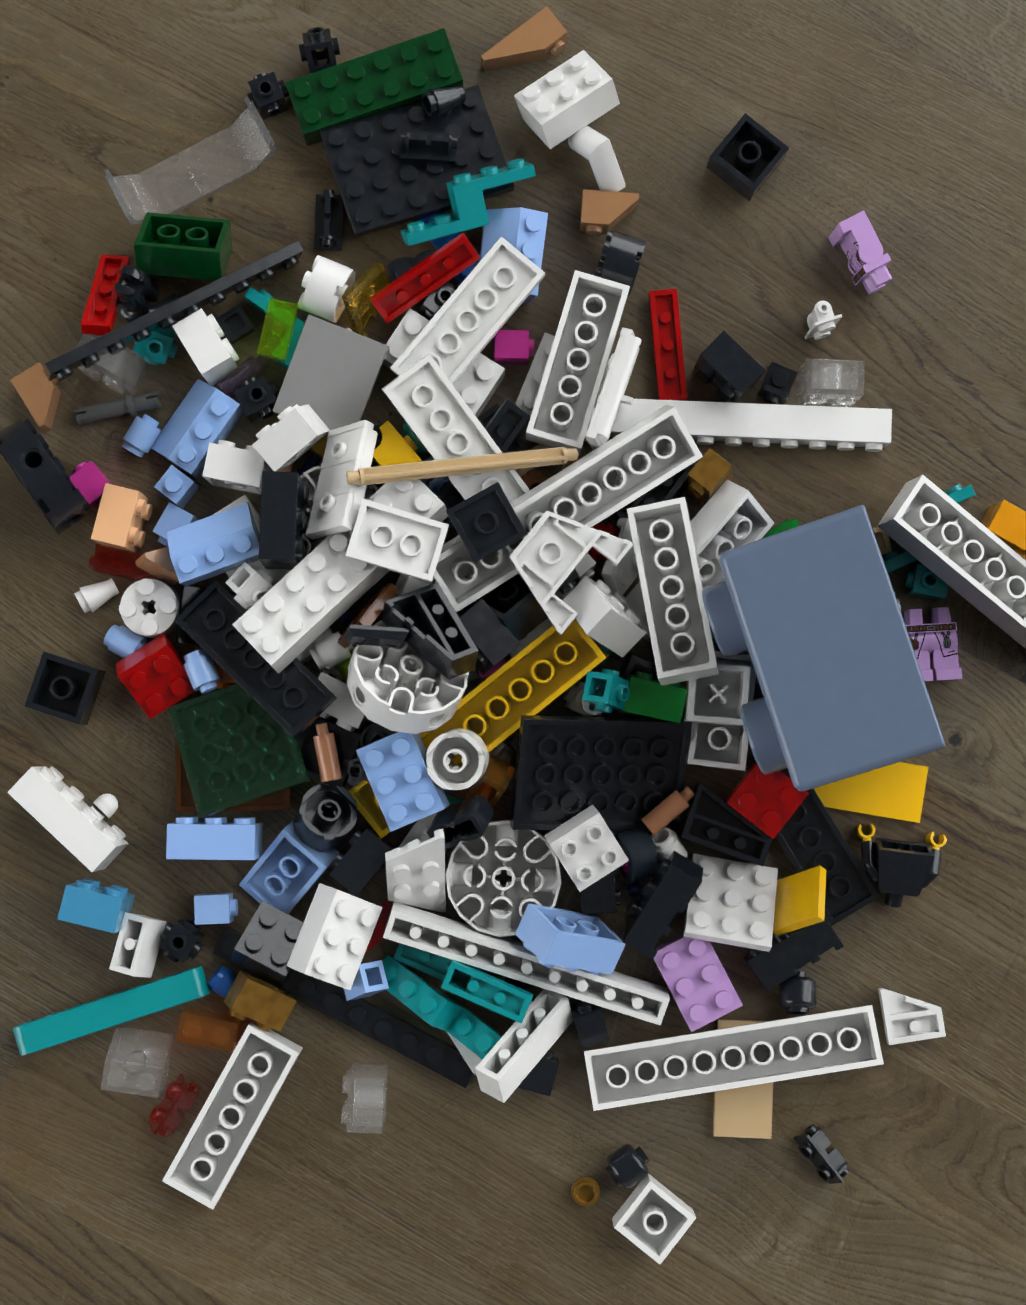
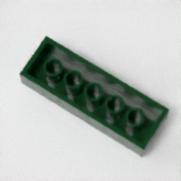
M445 28L285 82L307 146L321 142L320 130L422 101V94L427 93L428 89L455 87L461 85L464 89L463 78Z

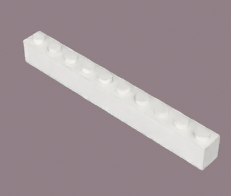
M634 399L632 405L621 403L610 437L614 438L658 409L669 405L676 408L693 440H697L699 445H712L714 441H725L727 446H741L742 442H753L754 447H769L770 443H779L782 448H797L798 444L809 445L810 449L820 450L826 449V445L837 446V450L842 451L854 450V447H865V451L879 452L891 443L892 409Z
M393 903L383 935L385 939L660 1026L670 1000L666 987L613 971L612 974L599 973V975H594L586 970L577 969V971H570L561 966L554 965L553 968L543 966L537 961L536 955L527 950L521 941L506 936L497 937L479 932L468 924L402 903Z

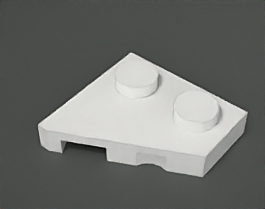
M620 518L617 522V526L621 529L618 538L626 539L633 543L629 518ZM634 546L631 547L617 566L608 559L605 561L601 574L606 585L611 589L612 594L617 591L623 595L639 575Z
M878 988L888 1045L946 1036L941 1007L891 990Z

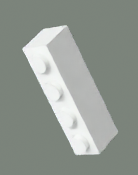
M543 989L529 1005L522 1024L515 1021L476 1066L475 1072L482 1092L505 1103L573 1022L567 997L547 989Z

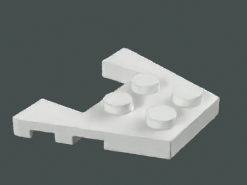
M546 510L509 558L557 632L562 635L578 613L555 595L556 591L592 547L617 566L634 544L629 540L610 535V533L596 530Z

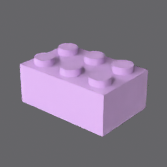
M683 932L658 945L656 948L657 954L653 960L688 1028L693 1032L743 1006L711 942L683 937Z

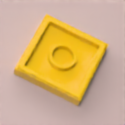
M817 866L777 880L773 933L779 936L824 921L825 868Z

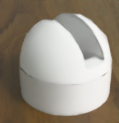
M103 794L93 802L108 818L118 808V801L112 794Z

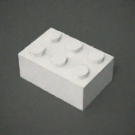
M584 50L514 95L522 119L549 149H552L620 104L613 79Z
M319 883L287 966L308 976L351 990L383 907Z

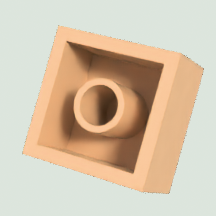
M105 483L91 539L106 547L137 554L138 548H142L145 541V532L143 531L145 520L149 521L152 514L150 499L140 491Z

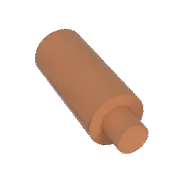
M327 723L316 725L318 736H314L313 740L321 782L342 779L334 733H329Z
M688 786L680 793L675 790L641 820L653 835H656L690 806L687 802L695 795Z

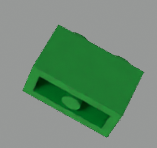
M636 671V675L627 674L626 680L630 681V693L623 711L676 723L681 722L688 692L686 687L681 686V682L661 686L658 680L653 679V674Z

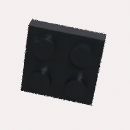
M498 482L446 510L449 519L474 563L481 561L527 535Z

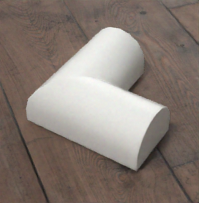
M589 126L583 127L568 137L570 148L589 160L600 191L618 192L626 187L609 138Z

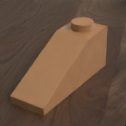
M546 6L481 55V68L484 71L545 60L550 55L556 56L566 47L567 30Z

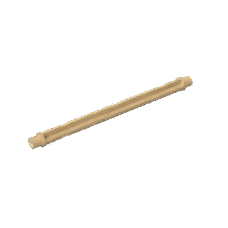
M565 447L365 467L358 468L356 471H347L346 478L348 485L359 484L363 486L567 464L568 461H577L578 451L577 448L566 449Z

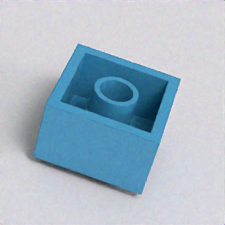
M91 878L76 880L75 883L68 884L65 887L57 919L116 933L120 931L125 912L131 913L135 894L127 893L128 888L119 885L102 887L100 886L101 881Z

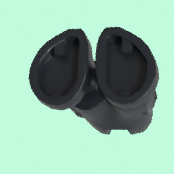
M128 265L120 270L119 274L121 277L119 282L115 283L114 289L119 297L120 315L129 323L146 315L145 308L151 306L146 301L158 302L160 290L157 282L151 275L146 274L141 269Z

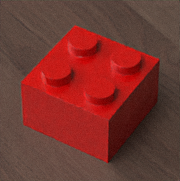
M165 633L116 663L117 676L149 719L154 718L194 692L184 668L186 662Z
M755 761L724 802L770 838L774 839L809 793L795 789L792 780L780 770L766 775L763 774Z

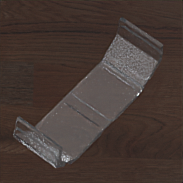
M248 96L244 98L247 109L230 127L138 174L113 176L108 168L104 170L107 175L105 178L131 225L142 223L146 212L172 215L199 201L201 198L252 174L255 170L259 169L263 162L273 155L277 150L276 145L253 101L250 102Z

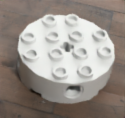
M382 620L373 625L388 627ZM405 641L400 647L357 645L348 666L347 686L354 704L369 720L391 731L418 734L435 730L452 718L467 688L469 672L448 680Z
M507 819L490 821L483 836L476 840L460 841L451 853L446 871L448 897L462 919L479 932L503 937L515 935L529 903L552 908L556 905L561 886L559 860L546 838L536 830H512L510 820ZM501 870H507V875L512 876L511 880L506 881V885H501L500 880L495 879V875H500Z

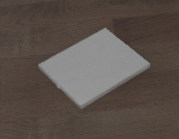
M308 314L273 412L280 414L289 406L309 404L329 430L361 421L389 346L352 332L350 328L345 329Z

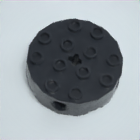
M28 418L24 421L19 419L0 431V453L42 514L59 535L88 516L87 512L91 509L79 489L74 488L57 456L53 457L54 455L40 433L37 434L36 429Z

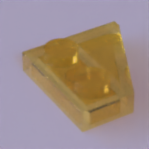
M374 261L342 295L353 332L367 337L368 332L364 328L369 317L376 318L378 313L371 303L370 297L389 285L384 264Z

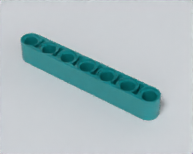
M201 965L13 1027L12 1030L20 1056L206 996L210 994V990Z

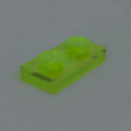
M270 298L258 345V356L286 362L299 310L298 304Z

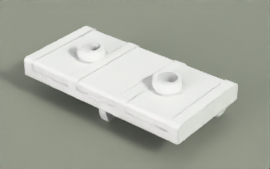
M622 327L615 352L609 360L608 372L601 393L598 396L596 407L593 408L590 415V425L586 431L585 438L592 450L608 442L621 403L632 405L634 401L633 397L625 396L624 394L640 350L639 345H641L642 341L639 337H635L633 330Z
M362 420L328 432L310 520L305 534L310 539L314 540L354 529L367 485H348L346 472L356 471L358 468L371 467L378 433L373 430L374 424Z

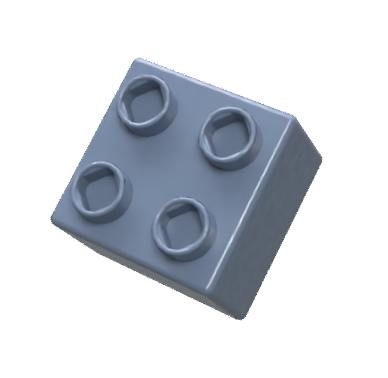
M859 505L733 548L720 555L719 564L725 580L704 587L702 598L709 624L721 653L726 657L734 654L741 655L747 652L750 654L764 697L743 704L741 715L752 753L763 774L766 775L788 768L795 789L807 791L945 748L943 735L864 505Z

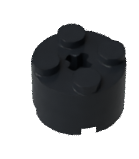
M608 230L595 276L630 286L628 293L630 296L647 240Z
M318 784L310 788L303 796L295 813L293 826L296 833L305 844L319 852H326L340 846L347 839L356 823V801L348 790L339 785Z

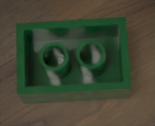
M146 212L134 243L136 267L151 276L161 275L180 279L192 278L216 281L224 276L233 249L231 221Z

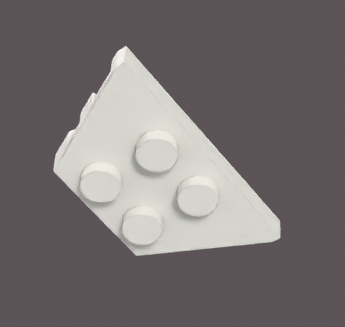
M443 829L434 831L435 837L422 843L419 839L407 843L404 847L395 848L385 853L388 901L446 912L445 837Z

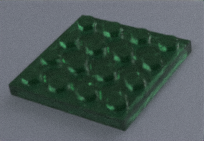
M238 683L168 707L199 818H204L309 782L297 739L295 740Z

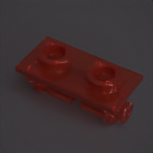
M96 544L95 556H91L89 560V567L93 568V571L135 581L144 578L149 579L150 574L137 567L135 563L143 554Z
M181 1073L177 1080L172 1081L167 1087L165 1098L161 1104L156 1105L150 1113L149 1125L154 1135L158 1132L167 1138L169 1134H173L184 1118V1115L176 1110L179 1107L188 1112L199 1095V1086L193 1082L187 1085Z

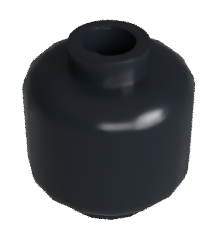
M798 971L797 974L779 983V1003L782 1008L786 1009V1013L805 1015L809 1014L810 1009L816 1007V981L806 977V972Z
M624 1144L608 1156V1166L605 1169L618 1187L623 1185L625 1188L630 1189L647 1177L649 1171L646 1163L650 1160L640 1146L635 1149L630 1144Z

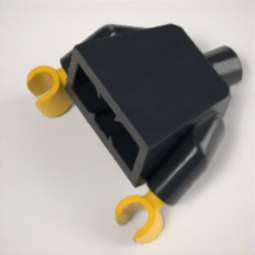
M861 824L857 827V835L863 839V842L860 843L862 865L869 880L876 883L878 891L886 893V905L894 908L901 907L904 895L919 896L922 888H926L939 875L942 852L939 849L947 842L944 834L939 836L938 844L933 840L934 831L926 835V844L876 837L874 843L871 841V837L874 836L876 830L873 824H870V835L862 833Z

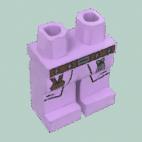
M863 210L838 223L828 239L833 247L841 245L849 260L848 268L854 275L852 280L855 286L863 283L868 295L884 288L885 284L892 279L886 267L891 262V258L888 253L883 255V247L865 211Z
M949 607L931 608L932 624H923L922 609L904 610L903 620L924 681L962 679V669L959 668L957 650V623L951 622Z

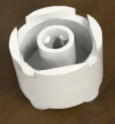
M317 255L312 266V272L307 270L303 277L301 286L306 289L300 296L297 308L336 323L346 307L344 302L347 295L350 296L355 280V271L347 266Z
M144 578L126 589L121 598L119 612L125 625L133 632L149 638H157L163 633L167 636L178 627L175 619L179 616L181 597L171 586L159 580ZM149 604L154 605L156 609L154 614L148 613Z
M462 728L449 730L436 737L429 745L426 753L427 772L434 783L441 788L448 790L469 788L486 772L490 757L487 746L480 736L470 730ZM459 753L462 755V763L455 765L452 762L455 758L452 754L457 755Z

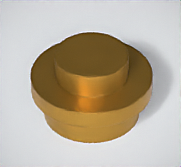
M584 1176L575 1180L571 1188V1195L578 1205L588 1207L595 1204L599 1199L600 1188L593 1178Z

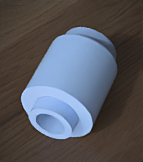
M146 414L142 418L136 416L123 438L125 442L122 447L142 458L145 452L148 453L162 431L157 428L159 422Z
M113 625L106 633L103 643L108 646V650L125 658L146 645L147 638L123 625L120 627Z
M204 649L193 651L184 656L186 662L184 668L194 691L200 690L202 694L218 688L217 683L221 681L220 675L212 657Z

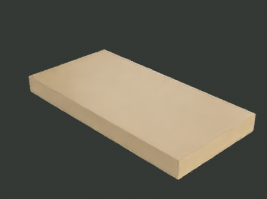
M717 1019V1029L767 1021ZM773 1082L714 1091L713 1136L771 1139Z

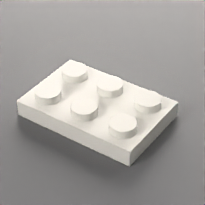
M363 499L346 557L432 583L449 524Z

